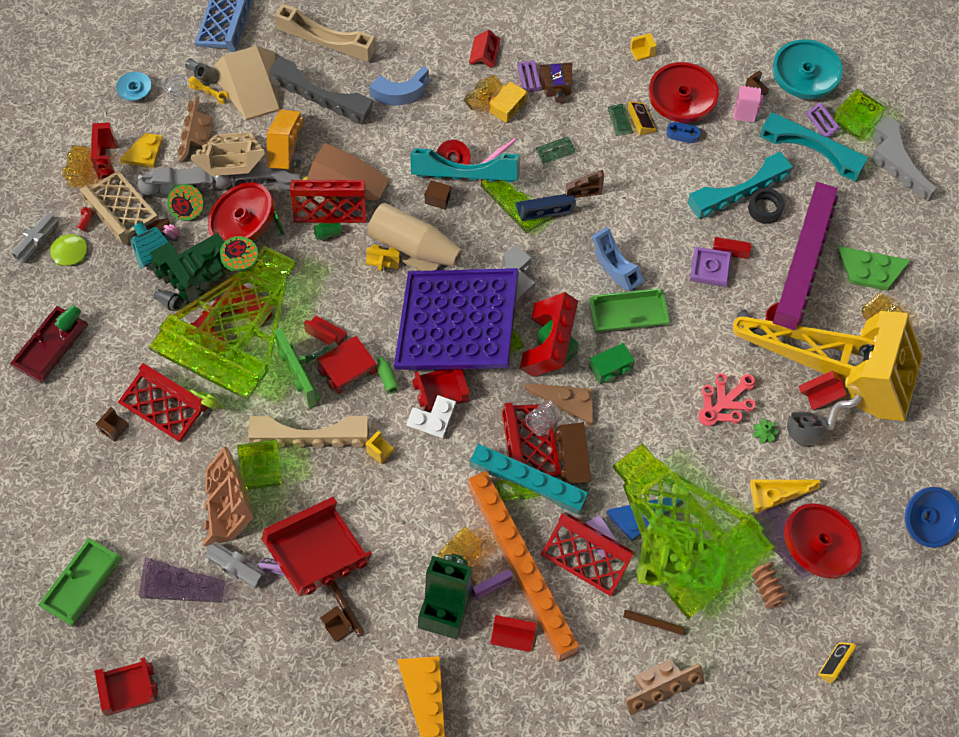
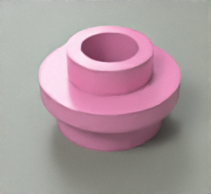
M171 224L169 226L164 225L162 232L164 235L172 240H175L177 237L179 238L178 228Z

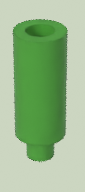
M383 356L377 358V370L388 394L397 392L400 387L389 361H385Z

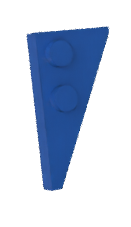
M679 494L607 510L606 514L632 542L646 531L657 508L666 515L680 504L684 497Z

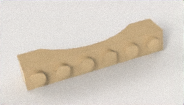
M282 4L275 14L277 30L366 62L370 61L376 51L375 36L361 31L346 33L328 29L312 21L298 9Z
M250 416L248 438L250 445L258 448L265 447V445H273L278 448L285 445H293L298 448L305 445H313L314 447H323L324 445L362 447L368 441L369 422L368 416H347L340 422L326 428L299 430L287 427L270 416Z

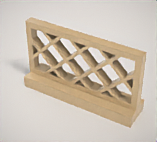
M116 171L89 189L87 186L80 189L84 200L122 245L128 243V237L136 233L133 227L129 230L125 228L126 222L137 224L143 221L145 226L158 219L157 214L119 171ZM119 178L121 180L120 185H111L115 179ZM99 189H106L104 195H99L95 192ZM109 190H118L117 196L108 195ZM122 190L130 191V195L121 196ZM115 200L114 206H106V201ZM119 201H128L127 206H118ZM132 201L140 202L139 208L130 207ZM116 211H125L124 217H116ZM129 212H138L136 218H128ZM141 213H150L151 215L146 219H140Z

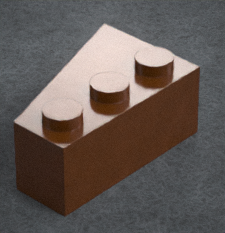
M584 422L562 424L556 430V439L560 447L558 456L559 461H562L563 465L561 479L570 485L590 483L591 473Z

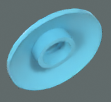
M129 72L119 78L116 90L121 98L128 101H137L149 94L151 81L144 73Z

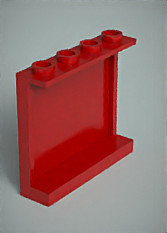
M334 497L326 499L263 530L262 541L299 597L305 594L311 595L317 588L323 585L324 587L329 586L335 579L339 577L345 578L357 568L363 569L369 564L372 552H364L335 509L337 501Z

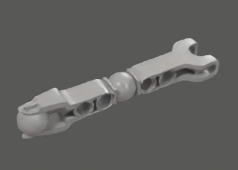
M294 152L289 169L267 168V162H258L249 173L211 176L201 167L188 169L166 167L139 175L137 185L142 194L156 197H168L172 189L182 184L192 185L198 188L200 192L214 190V186L218 189H226L231 185L233 188L243 183L254 182L263 186H277L280 190L286 192L290 191L291 180H303L299 174H290L288 172L290 169L299 168L302 160L301 156Z

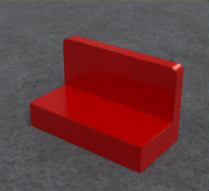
M490 30L475 36L469 63L473 65L482 61L489 68L495 66L501 39Z
M317 315L313 317L311 322L308 320L304 321L306 333L333 348L339 346L347 337L346 331Z
M833 370L799 385L800 393L808 396L812 410H817L847 396L841 375Z
M495 615L490 644L531 652L536 623Z

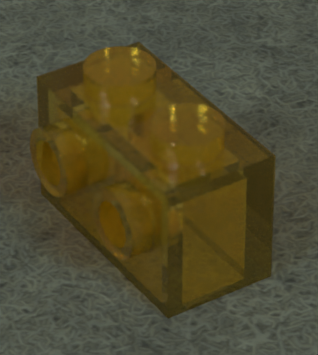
M72 145L70 152L67 153L66 167H63L62 175L65 177L68 187L83 188L87 186L93 165L90 147Z

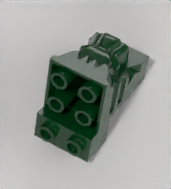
M217 232L181 254L177 253L169 241L150 252L152 258L150 263L155 269L153 270L158 280L162 279L165 284L170 282L174 289L179 290L182 301L184 303L188 302L192 307L214 283L225 280L224 270L227 268L223 265L220 258V250L225 241Z
M453 553L440 558L432 555L426 571L425 599L418 615L419 629L458 639L473 593V587L476 585V581L471 577L473 567L468 566V561L463 556Z

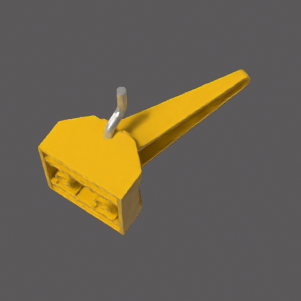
M880 311L866 321L864 328L860 331V336L796 326V329L792 330L773 324V321L749 317H738L733 322V333L744 340L823 374L833 370L841 375L852 399L839 401L833 405L828 417L827 429H834L839 410L854 406L879 419L906 420L923 359L908 313ZM750 329H763L767 335L760 336L754 334ZM787 336L806 341L812 348L803 350L784 344L777 337ZM832 348L843 351L841 360L837 361L829 358L823 350ZM850 354L862 356L864 358L863 362L857 366L849 365Z

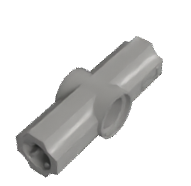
M49 212L45 213L34 227L30 226L24 231L23 239L12 250L11 255L17 261L25 263L36 249H42L46 245L48 236L59 225L58 219Z
M217 542L211 544L207 549L205 557L222 567V570L235 579L239 578L255 589L264 581L265 572L249 563L240 553L231 552Z

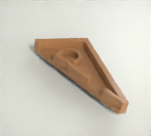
M526 383L525 390L531 395L547 400L549 405L560 411H565L571 417L576 416L582 419L588 426L592 425V389Z

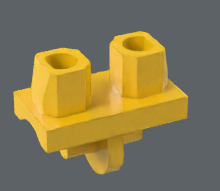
M376 244L367 247L366 265L378 266V271L381 272L383 267L399 269V250L392 247L389 250H385Z

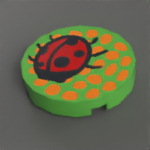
M182 184L170 191L167 198V206L174 217L179 220L188 221L195 219L201 214L204 208V199L198 188Z
M242 236L232 237L222 244L220 250L221 262L230 271L246 272L256 265L258 249L249 238Z

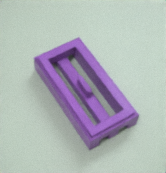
M531 60L529 63L524 61L522 64L517 62L522 88L528 92L541 91L534 60ZM529 67L532 68L536 87L533 86ZM522 68H525L530 88H527Z
M821 102L807 112L809 118L824 137L829 138L831 135H835L836 131L839 132L841 130ZM819 108L822 109V111L834 125V128L831 129L829 124L818 111ZM812 113H816L829 132L825 133Z
M507 569L474 586L473 595L477 600L511 583L513 575L510 570Z

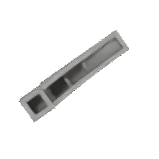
M886 115L874 126L870 137L880 144L875 149L871 160L877 166L885 169L889 175L901 181L905 187H909L916 192L920 198L929 201L937 187L918 171L909 158L899 129L901 124L889 115Z
M514 245L502 256V265L505 268H518L519 271L515 304L516 312L526 299L529 300L534 295L535 282L525 275L531 269V257L517 245Z

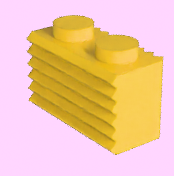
M511 81L507 86L503 85L497 97H492L489 102L490 113L507 123L527 101L528 91Z

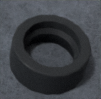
M758 189L751 196L748 205L749 214L754 220L763 224L776 222L782 214L784 199L774 189ZM761 199L770 200L776 205L777 209L774 212H763L757 208L756 201Z

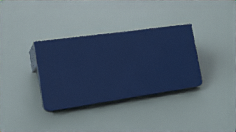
M566 194L516 202L515 206L521 221L573 213L576 200L574 196L567 197Z

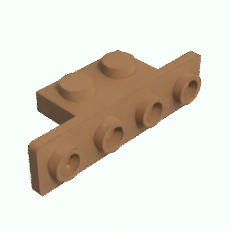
M197 96L187 106V111L189 112L183 124L185 125V130H183L180 137L182 144H180L177 151L179 162H182L187 157L190 144L202 149V146L208 144L213 118L197 112L200 99Z
M669 659L635 675V682L641 691L625 699L628 713L633 715L703 681L702 666L698 663L680 671L672 659Z

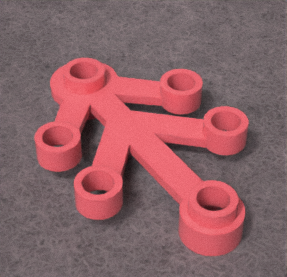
M724 373L717 374L715 378L717 404L712 407L711 397L714 388L711 385L703 386L701 393L704 396V408L698 414L700 423L705 426H712L717 421L732 422L733 424L740 423L742 414L736 410L752 412L756 404L752 399H746L744 402H734L733 400L744 390L751 391L756 384L755 378L750 374L743 375L739 385L725 396L727 376ZM718 378H723L724 381L721 382L718 380ZM745 379L751 380V383H747ZM708 389L711 393H706L705 390ZM749 403L752 407H747L746 404ZM723 409L735 410L731 414L719 413ZM705 414H710L712 417L707 418ZM733 415H737L739 419H734Z

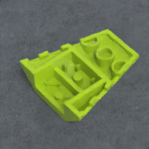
M657 508L644 534L636 568L638 583L719 592L728 553L708 540L701 539L691 529L687 530L678 524L677 520L670 519L663 514V511Z

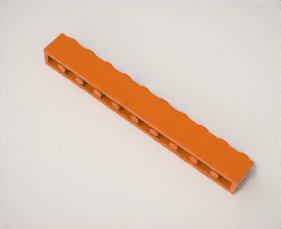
M484 471L468 478V488L558 661L560 662L577 654L579 645L488 472Z

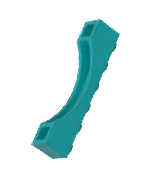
M771 112L762 126L759 136L774 144L790 143L811 148L826 157L836 168L839 175L854 182L857 181L868 159L867 156L860 152H856L845 145H841L828 137H824Z
M414 148L410 154L411 175H416L417 177L434 176L435 178L451 177L452 179L469 178L470 180L487 179V181L504 180L505 182H514L520 176V154L501 153L488 162L468 165L447 160L432 149Z
M780 151L765 158L760 170L746 182L726 188L703 187L689 194L688 205L698 219L710 217L714 212L724 210L732 203H739L749 195L752 196L758 189L771 188L775 183L787 180L790 177L792 165Z
M479 443L469 461L470 467L481 472L487 471L491 476L525 487L550 500L557 506L577 515L588 494L584 490Z

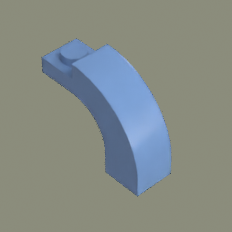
M423 66L410 80L403 83L391 82L380 75L369 86L370 97L387 105L398 106L412 103L424 95V87L430 80L429 69Z
M606 227L591 236L596 247L594 252L600 264L619 286L631 291L644 282L639 266L627 261L620 253L610 228Z

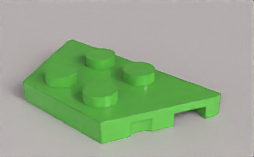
M841 246L837 249L850 284L887 291L909 263V259Z

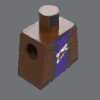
M572 62L539 66V78L547 97H555L557 103L564 102L565 96L571 95Z

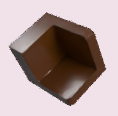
M759 70L747 78L745 86L760 88L761 95L765 96L769 93V89L760 81L762 72Z
M431 180L424 194L425 204L445 210L451 197V186Z
M110 407L96 423L99 432L115 442L129 426V423L119 417L115 409Z
M338 606L320 617L322 625L335 642H338L353 631L351 623Z

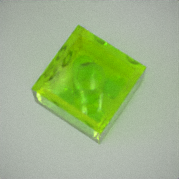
M857 88L836 109L833 119L840 128L861 141L881 120L886 107Z
M277 439L237 445L239 471L246 490L283 485L280 449Z

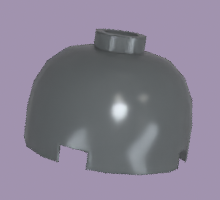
M793 412L791 416L789 415L787 422L789 436L798 445L803 447L820 442L824 438L828 421L820 415L817 418L812 417L810 412Z

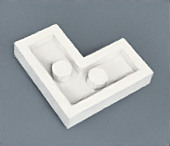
M437 395L432 412L428 413L413 407L406 426L443 439L455 409L456 401Z

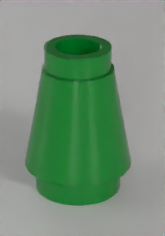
M318 223V225H314L316 240L320 239L323 241L342 234L340 223Z
M72 304L71 307L56 318L55 325L67 333L69 330H72L82 311Z

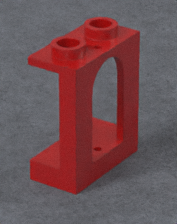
M110 122L92 123L91 161L98 179H105L115 173L110 157L106 156V149H117V140Z

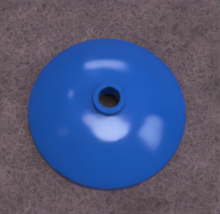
M926 487L911 497L905 510V525L911 538L922 546L934 548L947 544L955 537L959 530V503L949 491L940 487Z

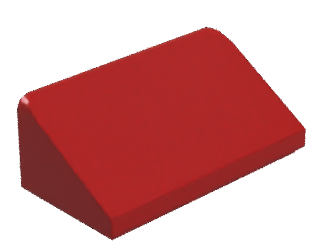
M714 237L713 249L732 252L731 257L749 259L751 243Z

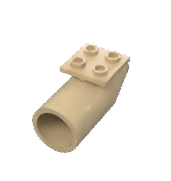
M387 203L379 205L370 220L368 236L405 253L401 258V262L417 270H438L441 264L455 267L462 256V250L433 225Z

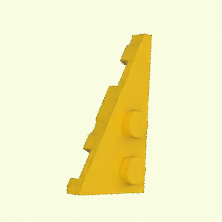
M750 479L749 486L754 512H762L820 488V480Z

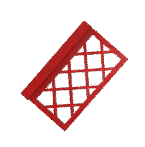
M291 180L290 196L294 223H366L365 180ZM296 196H304L306 200L300 203L296 200ZM322 196L325 200L319 203L313 198ZM334 196H341L343 200L337 203L332 198ZM352 196H361V200L358 203H355L350 198ZM328 201L335 206L330 211L324 207ZM309 202L317 206L312 211L306 207ZM346 202L353 206L348 211L342 207ZM301 209L308 214L305 217H297V213ZM320 209L326 215L319 217L315 213ZM339 209L344 215L337 217L333 213ZM357 209L362 213V217H355L351 213Z
M142 363L138 368L140 372L118 403L173 439L181 442L202 411L205 412L208 407L201 403L202 399ZM142 378L148 381V388L139 390L138 383ZM162 389L164 397L154 399L153 390ZM149 392L150 400L140 402L139 394ZM136 395V404L128 405L125 403L129 396ZM176 398L179 407L169 409L168 400ZM164 401L166 410L156 412L154 403ZM151 404L152 413L142 414L141 406ZM189 408L195 410L192 417L184 419L183 410ZM180 411L181 420L171 422L170 413ZM166 414L168 423L158 424L156 416ZM182 423V431L177 436L172 432V426Z
M505 403L501 413L508 457L523 464L529 462L543 473L552 477H560L561 473L549 404L513 405V403ZM536 410L545 411V418L543 420L534 415ZM516 411H523L528 416L522 421L517 417ZM530 417L539 423L535 429L526 424ZM522 426L531 433L527 438L519 434ZM540 426L548 430V435L545 438L537 432ZM533 435L542 441L538 447L528 441ZM544 443L551 448L549 455L540 450ZM525 444L534 450L530 456L522 452V447ZM535 453H538L545 459L541 465L531 459ZM548 461L554 466L555 471L548 472L543 468V465Z
M564 512L559 517L558 523L541 556L607 595L612 596L636 552L573 515ZM561 526L569 530L571 538L560 540L558 532ZM582 537L586 540L588 548L578 551L575 539ZM571 540L575 552L564 554L561 543ZM558 544L561 556L553 557L547 552L552 545ZM601 548L604 550L606 559L595 561L593 549ZM589 551L592 562L582 565L579 553ZM575 554L579 566L570 567L567 565L565 557ZM618 558L625 562L621 570L613 571L610 560ZM607 561L610 573L599 575L597 563ZM593 565L596 576L591 578L585 576L583 567ZM611 575L613 585L610 590L602 585L601 577Z

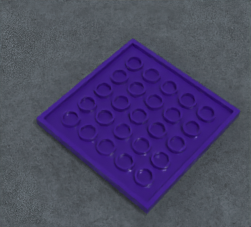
M518 268L408 271L394 361L395 370L509 368L519 275Z

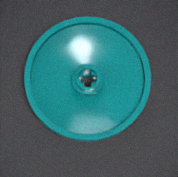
M800 39L785 44L777 51L772 65V72L777 84L787 93L798 98L817 99L829 95L838 87L843 74V66L837 53L829 46L815 40Z

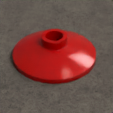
M447 140L436 151L437 154L447 160L453 161L452 156L456 154L457 160L453 162L470 164L471 154L469 148L459 140Z

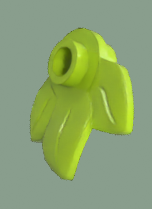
M190 389L189 392L203 398L201 401L203 405L213 410L217 406L225 410L223 405L217 403L218 398L204 391L199 393Z

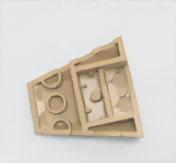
M259 46L223 55L212 67L217 71L216 81L218 85L228 93L229 99L232 100L245 120L280 110L278 86L269 81V70L276 61L275 52Z
M251 132L215 135L208 141V144L202 146L203 150H197L196 154L190 157L194 163L211 176L249 173L265 153L261 146L258 145V141L255 140Z

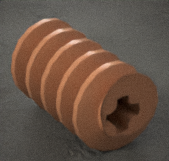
M773 562L758 566L751 575L752 579L756 580L755 586L760 587L758 593L762 594L761 599L763 602H766V609H775L789 602V600L783 599L788 593L780 592L784 585H777L781 578L773 577L778 571L770 570L774 566Z

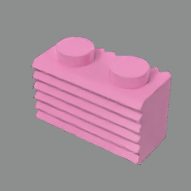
M740 86L734 107L733 120L755 122L756 116L759 117L764 99L760 88Z

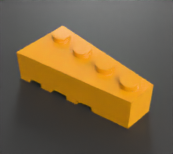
M279 110L267 131V168L289 169L296 142L304 124L301 111Z
M440 657L397 659L398 668L420 737H445Z

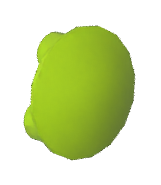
M66 234L53 242L50 254L58 266H71L82 263L85 260L87 245L82 237L75 234Z

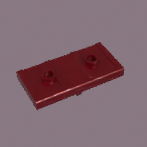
M59 306L53 309L10 362L13 368L41 384L88 326L86 321L78 317L72 330H69L67 333L62 331L55 325V322L57 321L56 318L66 310Z

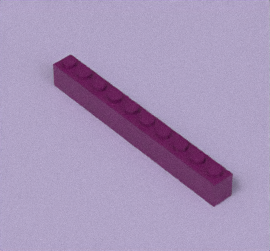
M816 182L773 324L795 330L797 324H801L805 313L802 312V309L806 310L809 299H806V296H810L813 287L809 284L815 280L817 272H814V269L817 270L820 259L817 257H821L824 249L821 243L825 244L828 233H825V230L829 231L832 222L828 219H832L835 208L832 206H836L839 198L836 195L837 187Z

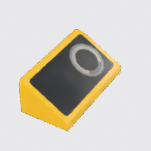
M633 101L628 102L627 109L639 136L656 132L645 104Z
M838 643L820 670L819 677L830 684L833 683L854 652L856 645L854 643Z

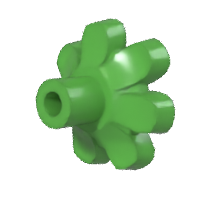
M762 419L760 424L753 426L755 430L753 436L754 438L760 437V443L765 444L767 439L772 443L775 441L774 436H778V430L774 428V422L767 423L766 419Z

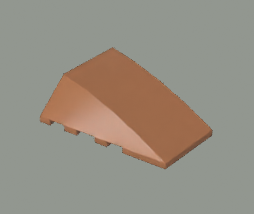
M326 143L323 144L313 160L307 180H365V199L375 201L380 200L389 183V178L357 157Z
M224 446L206 468L205 493L209 494V498L205 502L204 510L208 511V520L204 521V529L208 530V537L203 539V546L211 545L214 542L221 543L235 539L253 518L249 496L242 476L228 447Z

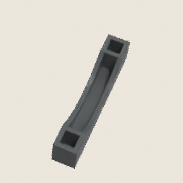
M281 56L277 58L269 70V81L274 85L281 86L308 101H313L323 108L330 109L337 115L347 117L354 123L363 125L372 110V99L360 93L343 94L321 89L310 83L300 73L294 62Z

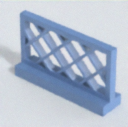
M209 0L195 45L198 47L228 48L230 52H236L253 0H237L234 3H231L230 0H221L217 3L215 0ZM225 3H228V7L223 10L220 8ZM216 9L219 10V12L215 15H210L212 11ZM233 9L234 13L227 17L226 13ZM221 16L225 17V19L218 23L215 21ZM214 22V26L209 29L206 28L208 24ZM229 22L230 26L223 30L221 27ZM217 29H219V30L221 31V32H219L218 34H216V35H214V36H212V34H211L212 32H214V31L217 30ZM207 35L211 37L206 41H202V38L206 37ZM222 36L226 37L224 42H217Z

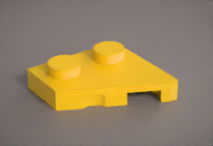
M144 133L120 157V162L122 164L154 168L163 141L162 135Z

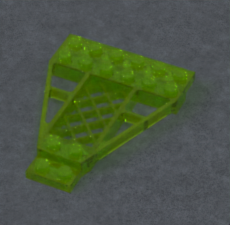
M263 246L258 253L257 263L252 269L235 274L175 314H169L159 326V333L149 345V350L248 401L269 371L275 344L274 331L278 329L287 287V278L296 267V261ZM245 283H250L253 285V288L242 290L241 286ZM226 290L215 307L206 304V302ZM266 291L269 293V296L258 298L257 292ZM255 293L256 299L245 301L244 295ZM242 296L243 302L231 303L232 298ZM266 302V304L261 309L260 303ZM258 304L259 310L248 312L247 306ZM277 306L271 335L258 330L273 308ZM197 308L209 312V315L199 328L181 319ZM245 308L246 313L234 314V309ZM231 310L232 316L221 318L222 312ZM255 317V319L251 323L250 318ZM248 319L249 324L237 326L236 321ZM234 322V328L224 330L223 324ZM221 325V331L210 332L212 326ZM245 331V333L240 338L239 332ZM237 333L238 339L227 341L226 335ZM224 336L225 342L217 337ZM254 336L269 342L265 362L243 351Z
M643 443L612 466L625 482L623 488L659 584L688 620L774 548L761 531L764 528L751 513L746 515L671 471L664 462L655 458ZM663 483L668 484L672 488V493L663 491ZM658 484V490H652ZM690 491L711 504L704 509ZM649 494L658 496V504L649 502ZM663 497L672 498V506L662 505ZM676 499L682 500L685 503V508L676 507ZM717 506L739 519L740 522L725 533L707 511ZM652 508L658 509V515ZM662 510L671 511V519L662 518ZM676 512L685 514V522L676 520ZM642 515L664 540L657 548L653 546ZM690 515H695L699 520V524L690 523ZM666 524L671 525V530L667 527ZM676 526L685 527V535L676 534ZM690 528L699 529L698 537L690 536ZM703 530L711 533L712 540L703 538ZM679 540H684L685 546ZM689 541L698 543V551L689 550ZM703 544L711 545L703 552ZM665 545L670 546L685 564V567L670 580L666 579L656 554Z

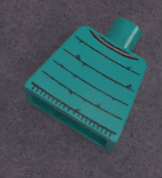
M143 221L133 226L137 236L131 240L140 269L151 265V251L168 242L157 227L147 230Z

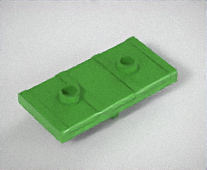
M660 288L600 294L589 297L595 333L670 324L664 292Z
M279 328L274 331L279 357L282 362H286L295 380V388L298 393H302L308 408L316 407V402L320 401L321 398L302 364L306 362V357H298L292 343L289 344L282 329Z
M88 538L38 605L73 627L101 587L107 582L112 572L123 560L122 557Z

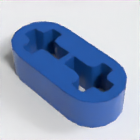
M672 122L667 127L666 135L672 140L696 143L700 137V130L693 125Z

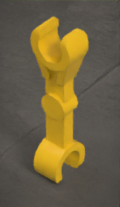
M193 76L188 80L190 88L202 90L206 94L216 97L220 104H225L221 97L229 98L227 92H217L211 87L203 85Z

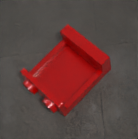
M357 336L352 337L317 358L318 372L322 377L326 376L328 386L332 391L336 390L338 395L342 393L341 389L359 377L368 372L371 376L378 372L377 363Z
M442 369L419 375L418 371L414 372L415 379H412L414 390L419 392L417 400L419 406L423 407L425 412L432 411L437 395L456 401V405L470 401V392L462 369Z
M145 657L141 658V662L106 672L103 668L94 670L101 710L105 716L156 702L155 695H158L159 692L156 682H152L151 675L155 674L152 662H148Z

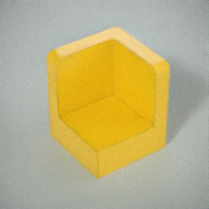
M651 33L631 39L630 50L636 61L656 55L657 45Z
M379 430L365 443L366 452L380 464L394 452V448L382 439V433Z

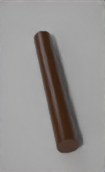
M334 581L329 585V588L346 618L351 623L357 637H360L365 632Z
M624 611L623 618L676 634H684L685 627L632 611Z

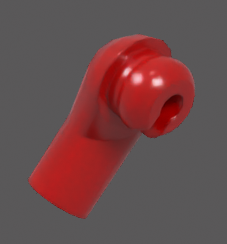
M88 207L81 209V215L83 216L76 227L84 232L94 215L92 208Z

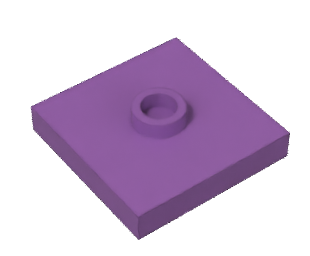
M695 247L690 281L727 287L732 252Z

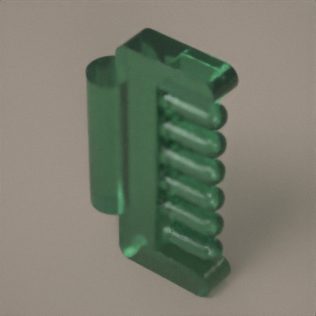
M336 341L305 355L306 363L338 346Z

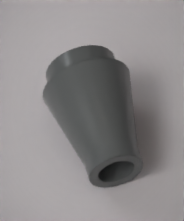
M157 289L154 293V299L159 301L169 311H177L182 305V298L177 293Z

